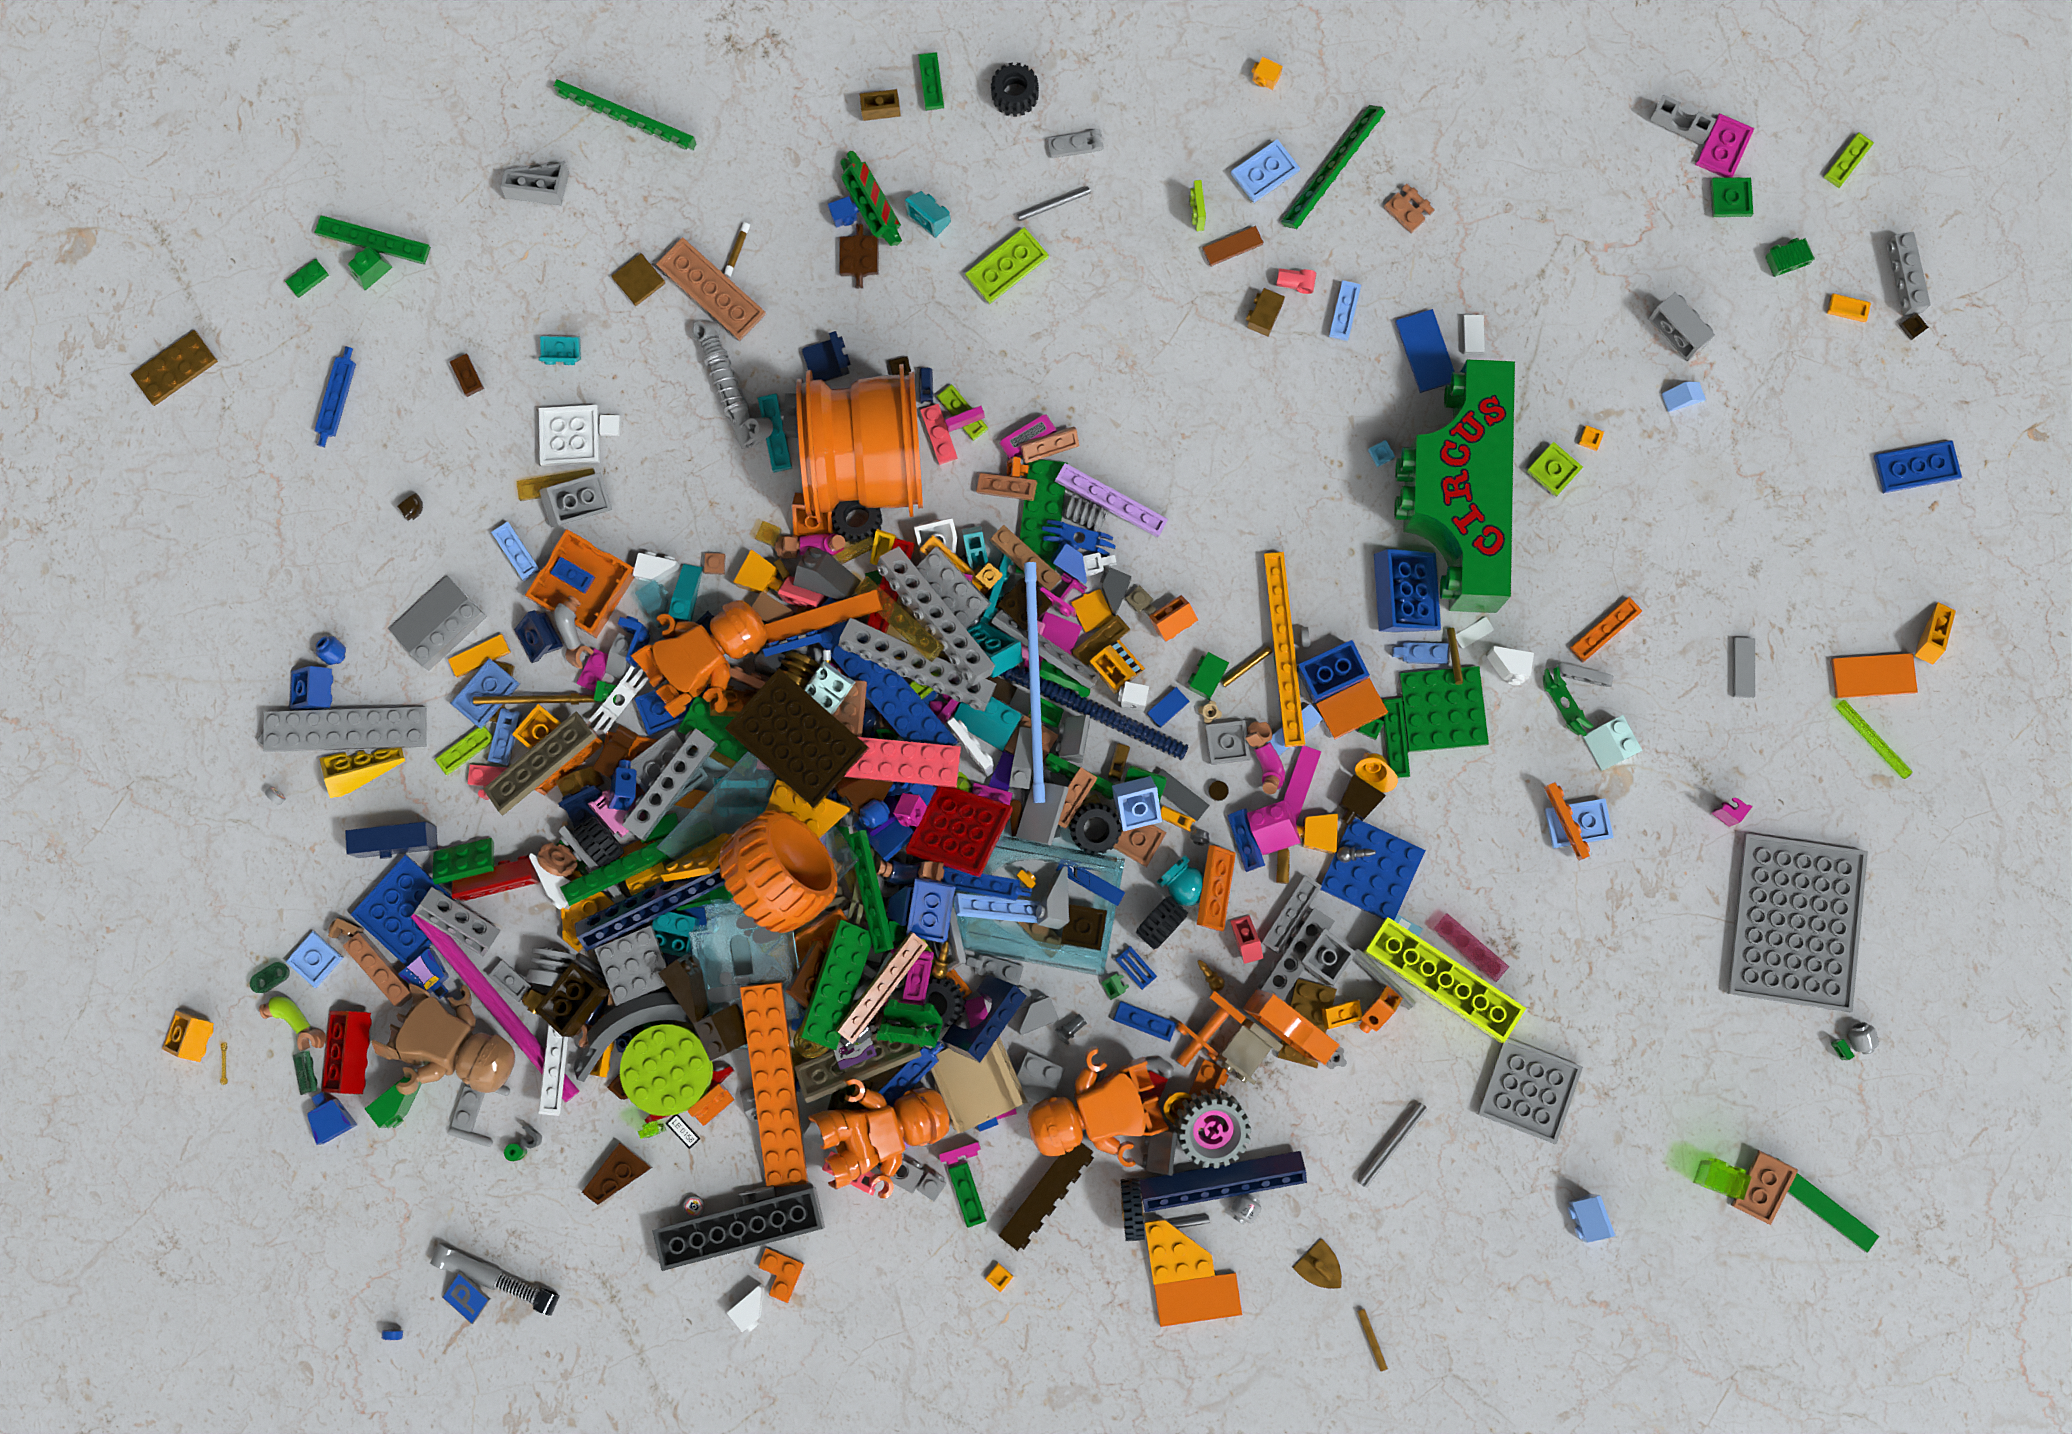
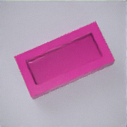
M978 406L946 419L945 423L948 431L951 432L984 419L983 408Z

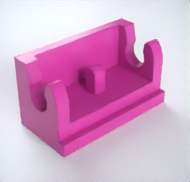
M1732 798V801L1737 803V807L1734 808L1729 803L1723 802V807L1714 809L1711 814L1728 827L1741 823L1752 806L1745 804L1738 798Z

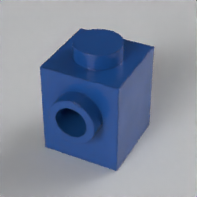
M849 196L828 204L836 228L843 225L850 226L857 221L856 213H859L855 202H851Z

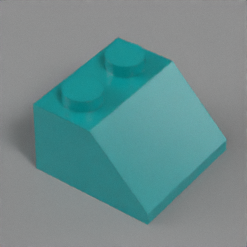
M920 191L905 199L907 215L933 237L937 238L951 223L949 210L935 203L936 200L930 194L926 195Z

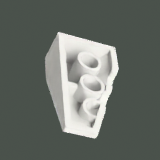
M953 518L932 520L914 525L919 549L934 534L951 551L956 552L957 535ZM920 551L921 559L923 560L926 555Z

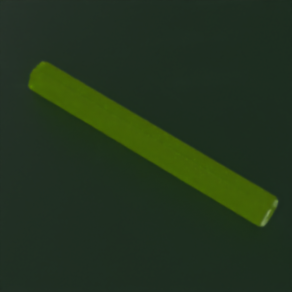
M1842 700L1836 705V709L1903 779L1908 778L1913 773L1846 700Z

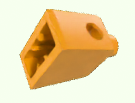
M750 550L733 581L737 587L758 594L761 592L767 594L770 588L779 592L784 581L776 578L778 574L777 568L753 550Z
M1338 814L1305 817L1303 826H1297L1299 837L1303 838L1302 847L1335 854L1337 849Z

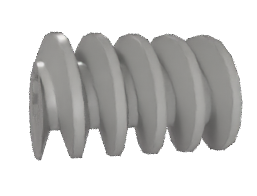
M1073 494L1065 508L1066 518L1070 519L1073 516L1074 522L1080 519L1082 526L1088 522L1087 528L1089 529L1095 525L1094 531L1098 532L1106 519L1108 511L1103 514V507L1096 511V504L1089 508V501L1087 500L1082 504L1081 497L1074 501L1075 495Z

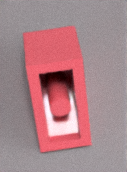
M1250 915L1231 920L1233 933L1244 964L1263 959L1261 943Z

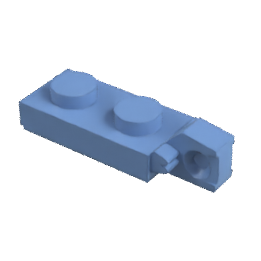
M1403 643V647H1394L1392 649V657H1403V662L1411 664H1448V644Z

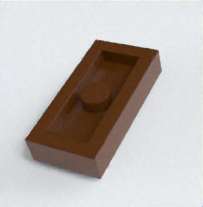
M467 353L450 361L466 397L484 389Z

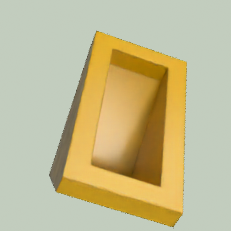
M879 529L876 530L870 564L877 565L880 556L891 551L894 540L897 538L895 534Z

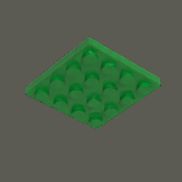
M1480 666L1461 668L1463 683L1459 685L1455 684L1453 669L1399 674L1408 753L1489 745Z

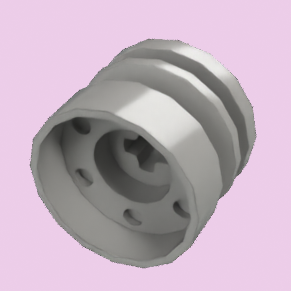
M551 947L533 948L532 953L540 954L541 956L540 959L531 958L530 961L539 964L538 968L528 969L526 982L554 986L563 975V968L570 966V964L564 963L565 959L574 960L575 955L563 949Z

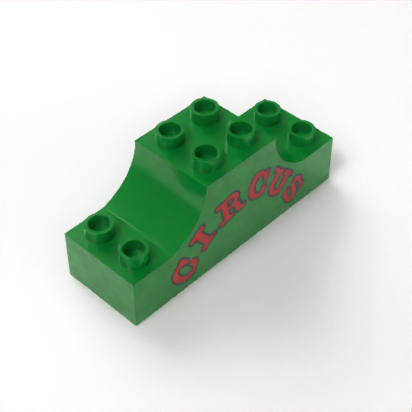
M1467 359L1460 372H1452L1451 382L1445 386L1444 407L1453 408V421L1438 431L1416 435L1410 447H1403L1401 458L1396 460L1395 481L1405 482V485L1401 486L1400 496L1395 498L1394 519L1404 520L1403 532L1423 537L1433 544L1444 557L1448 568L1446 575H1442L1440 579V599H1449V611L1497 613L1511 597L1515 361Z

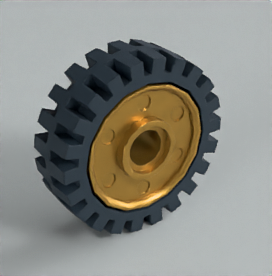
M1139 1178L1120 1179L1125 1240H1144V1216Z

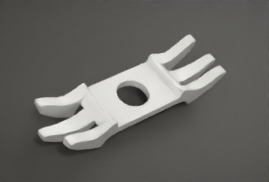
M631 666L610 696L588 720L592 723L602 711L604 712V715L594 727L595 731L610 717L612 719L603 730L604 733H607L630 701L648 681L647 677L634 688L644 672L643 669H640L631 681L627 683L626 681L634 670V667ZM617 694H621L625 698V702L621 706L613 703V698Z

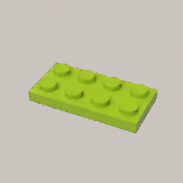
M1023 227L965 273V277L983 298L991 304L1047 260L1049 254L1030 232Z

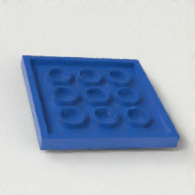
M1355 818L1351 825L1347 826L1321 883L1322 887L1320 890L1383 920L1389 917L1394 921L1426 850ZM1341 847H1349L1350 849L1355 847L1356 850L1372 849L1376 851L1374 855L1359 857L1356 861L1351 860L1347 863H1343L1337 858V852Z
M404 855L350 915L407 967L433 944L411 918L430 888L432 887L443 892L445 896L453 901L457 900L453 899L452 895L440 884L435 885L428 873L408 855Z

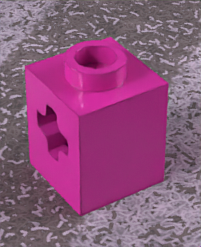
M902 793L893 814L901 825L918 827L927 809V805L920 795Z

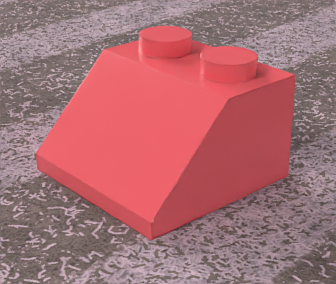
M788 576L778 592L783 602L809 611L820 607L826 598L825 595L793 585L795 576Z

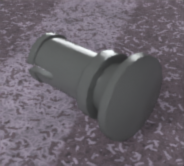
M1078 1014L1067 1025H1063L1061 1030L1056 1028L1055 1032L1059 1039L1068 1045V1039H1072L1074 1034L1086 1025L1087 1022Z

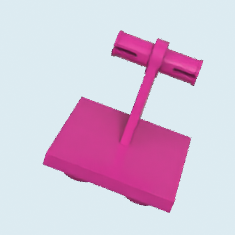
M1064 572L1061 579L1068 583L1069 587L1060 598L1044 587L1040 590L1052 601V606L1056 605L1060 613L1068 618L1070 615L1075 618V608L1064 602V600L1073 588L1084 594L1088 587Z

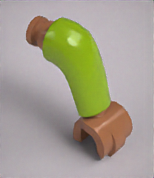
M276 996L272 997L267 1004L260 1005L259 1011L262 1018L274 1017L276 1019H284L295 1033L299 1034L297 1040L299 1052L310 1048L309 1039L313 1047H324L327 1039L325 1033L318 1028L310 1030L311 1026L304 1014L289 998Z

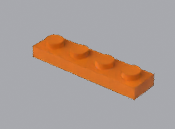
M1556 782L1547 785L1544 789L1578 861L1589 857V845L1581 838V828L1577 822L1574 823L1571 816L1573 812L1569 804H1565L1562 788L1559 785L1557 786Z

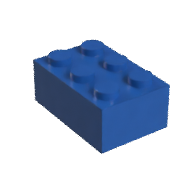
M1353 640L1304 661L1297 666V672L1313 704L1341 692L1370 676Z

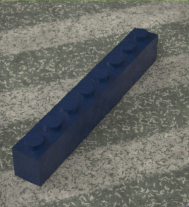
M1301 1151L1230 1163L1227 1166L1219 1165V1168L1208 1167L1188 1170L1173 1175L1146 1178L1139 1181L1144 1211L1150 1212L1307 1183V1176Z

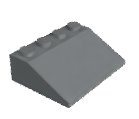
M446 576L389 630L419 664L430 671L487 616Z

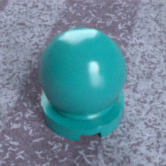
M1184 855L1181 860H1178L1156 882L1161 888L1164 885L1168 886L1170 896L1178 904L1189 907L1200 903L1204 875L1198 869L1188 867L1187 863L1190 859Z

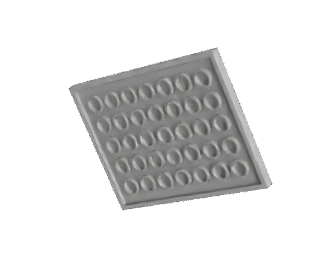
M1744 834L1728 994L1853 1012L1868 851Z

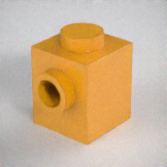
M1262 56L1260 62L1256 61L1253 66L1252 73L1254 75L1252 81L1260 87H1267L1273 90L1282 74L1283 66Z

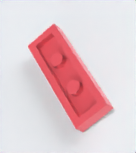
M939 403L921 409L920 411L939 465L958 459Z

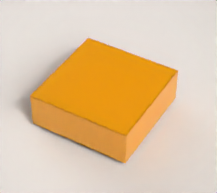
M1585 425L1578 445L1597 451L1604 431Z
M998 1262L985 1280L1001 1293L1014 1276Z

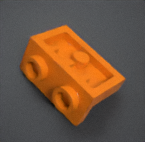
M1204 1059L1189 1094L1196 1093L1198 1097L1201 1095L1200 1090L1206 1089L1208 1094H1211V1089L1219 1090L1220 1085L1224 1086L1229 1077L1226 1074L1227 1069Z
M718 1084L688 1110V1113L692 1117H696L705 1126L734 1101V1097L723 1084Z

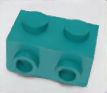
M540 336L541 356L538 357V360L544 361L545 365H555L556 362H563V365H575V362L581 360L580 336Z

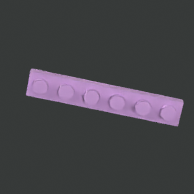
M1066 463L1055 480L1058 484L1157 538L1168 521L1167 518Z

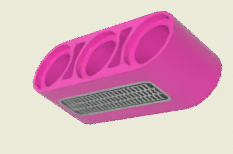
M1045 414L1008 435L999 444L1010 460L1012 457L1022 455L1021 443L1055 433L1057 429L1048 415Z

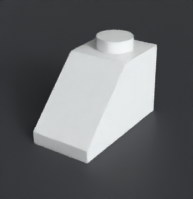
M762 1284L727 1312L741 1332H744L746 1329L750 1332L759 1324L757 1320L761 1317L764 1286Z

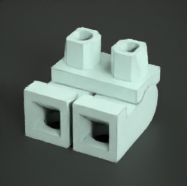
M823 661L803 690L829 713L833 714L856 682L845 677L832 665Z

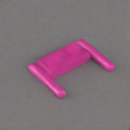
M894 947L891 950V954H894L898 947ZM923 951L909 969L903 994L904 1000L898 1001V1003L923 1006L932 967L931 961L934 957L933 952ZM889 999L884 1002L882 1007H886Z

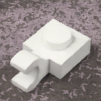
M1099 552L1083 556L1086 577L1104 573L1103 567L1117 565L1115 555L1101 558Z

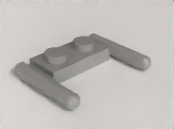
M470 1084L464 1086L449 1135L486 1147L493 1145L492 1139L471 1133L485 1093L472 1090ZM501 1086L495 1093L508 1096L510 1089Z

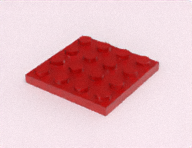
M938 786L905 850L907 854L931 862L944 863V866L980 877L1013 808L1010 805L953 787Z

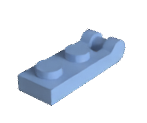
M501 708L487 761L509 765L516 738L512 733L521 722L522 712H510L509 709ZM507 719L512 720L511 725L505 724Z

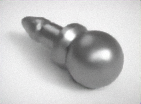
M1341 847L1337 852V858L1341 862L1347 863L1351 860L1356 861L1359 857L1374 855L1376 851L1372 849L1356 850L1355 847L1351 849L1349 847Z

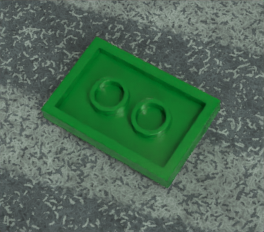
M492 837L433 852L432 880L435 885L494 871V842Z

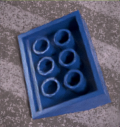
M1386 549L1375 553L1374 568L1379 631H1440L1441 619L1436 553Z

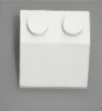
M1494 646L1487 653V659L1501 678L1507 680L1509 684L1520 685V683H1524L1531 676L1534 653Z

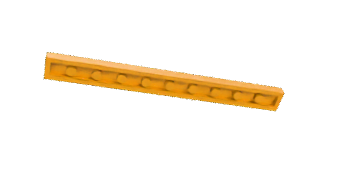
M1284 552L1265 553L1264 563L1285 747L1305 746Z

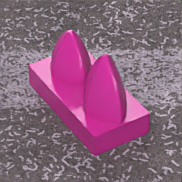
M942 693L948 704L941 701H931L930 709L945 724L958 709L961 702L955 701L952 697Z
M974 783L972 794L1010 805L1013 796L1012 792Z

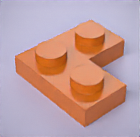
M766 1248L758 1268L776 1275L769 1296L789 1303L804 1263Z

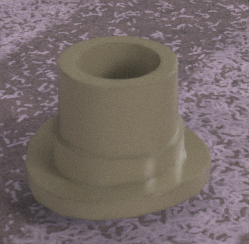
M838 886L833 901L824 910L832 912L838 907L842 911L850 908L851 901L848 897L844 896L842 887Z

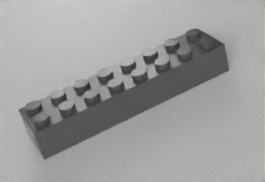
M816 1187L654 1229L652 1232L661 1271L821 1230L825 1228Z

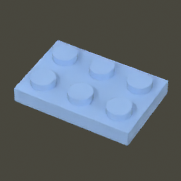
M1277 139L1233 169L1231 175L1251 201L1255 203L1298 173L1300 167Z
M1605 798L1569 805L1573 812L1571 816L1574 823L1577 822L1581 828L1580 835L1583 841L1589 843L1614 838ZM1546 808L1545 814L1552 848L1571 846L1554 808Z

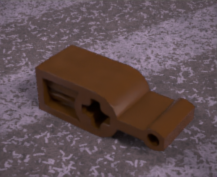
M619 725L614 736L606 744L597 759L593 769L611 779L615 769L619 767V761L626 759L629 749L638 734Z

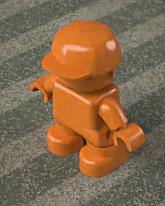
M739 600L721 606L723 611H720L710 621L711 635L702 625L696 622L679 621L677 623L670 615L661 614L656 619L662 626L670 624L667 630L662 631V636L666 640L657 641L654 645H646L631 655L650 679V684L654 688L666 679L669 681L668 684L663 685L655 692L666 704L664 708L673 718L684 712L686 704L693 697L700 695L708 683L711 684V688L703 695L706 702H711L713 698L718 697V701L714 704L715 710L718 713H722L727 708L728 700L722 691L726 690L731 676L730 664L724 654L733 659L743 658L750 652L756 654L768 639V633L762 618L748 603Z
M1092 1046L1085 1054V1061L1088 1066L1083 1068L1075 1080L1076 1092L1074 1097L1077 1106H1074L1072 1101L1066 1097H1052L1049 1100L1046 1098L1033 1105L1027 1117L1031 1139L1038 1151L1043 1155L1059 1156L1064 1155L1065 1152L1072 1151L1074 1147L1080 1145L1083 1140V1130L1085 1129L1089 1140L1093 1142L1098 1150L1111 1155L1116 1153L1118 1160L1123 1166L1133 1167L1136 1164L1133 1158L1123 1157V1152L1126 1149L1133 1148V1142L1126 1141L1120 1144V1141L1113 1136H1152L1169 1130L1163 1119L1157 1101L1158 1097L1155 1095L1141 1102L1138 1094L1139 1091L1143 1092L1154 1088L1146 1068L1148 1063L1144 1057L1132 1060L1129 1064L1123 1065L1119 1071L1115 1070L1101 1081L1095 1083L1098 1075L1096 1071L1105 1069L1107 1063L1105 1061H1101L1099 1064L1091 1062L1093 1055L1098 1053V1047Z
M847 1077L843 1079L844 1083L847 1085L854 1084L855 1092L852 1095H846L845 1100L850 1102L859 1100V1103L866 1108L860 1110H825L808 1116L809 1120L818 1125L822 1134L824 1144L820 1145L821 1149L825 1150L835 1146L838 1153L824 1158L825 1162L830 1165L835 1180L828 1182V1185L834 1189L847 1186L851 1181L869 1172L879 1162H882L880 1167L881 1174L871 1176L869 1181L875 1184L879 1181H884L883 1189L878 1191V1197L884 1199L893 1192L894 1184L890 1177H894L902 1164V1153L905 1151L904 1142L910 1146H924L927 1143L933 1144L939 1141L949 1131V1113L942 1096L934 1089L925 1087L911 1089L899 1097L893 1107L887 1105L881 1093L867 1088L864 1089L862 1082L855 1078Z

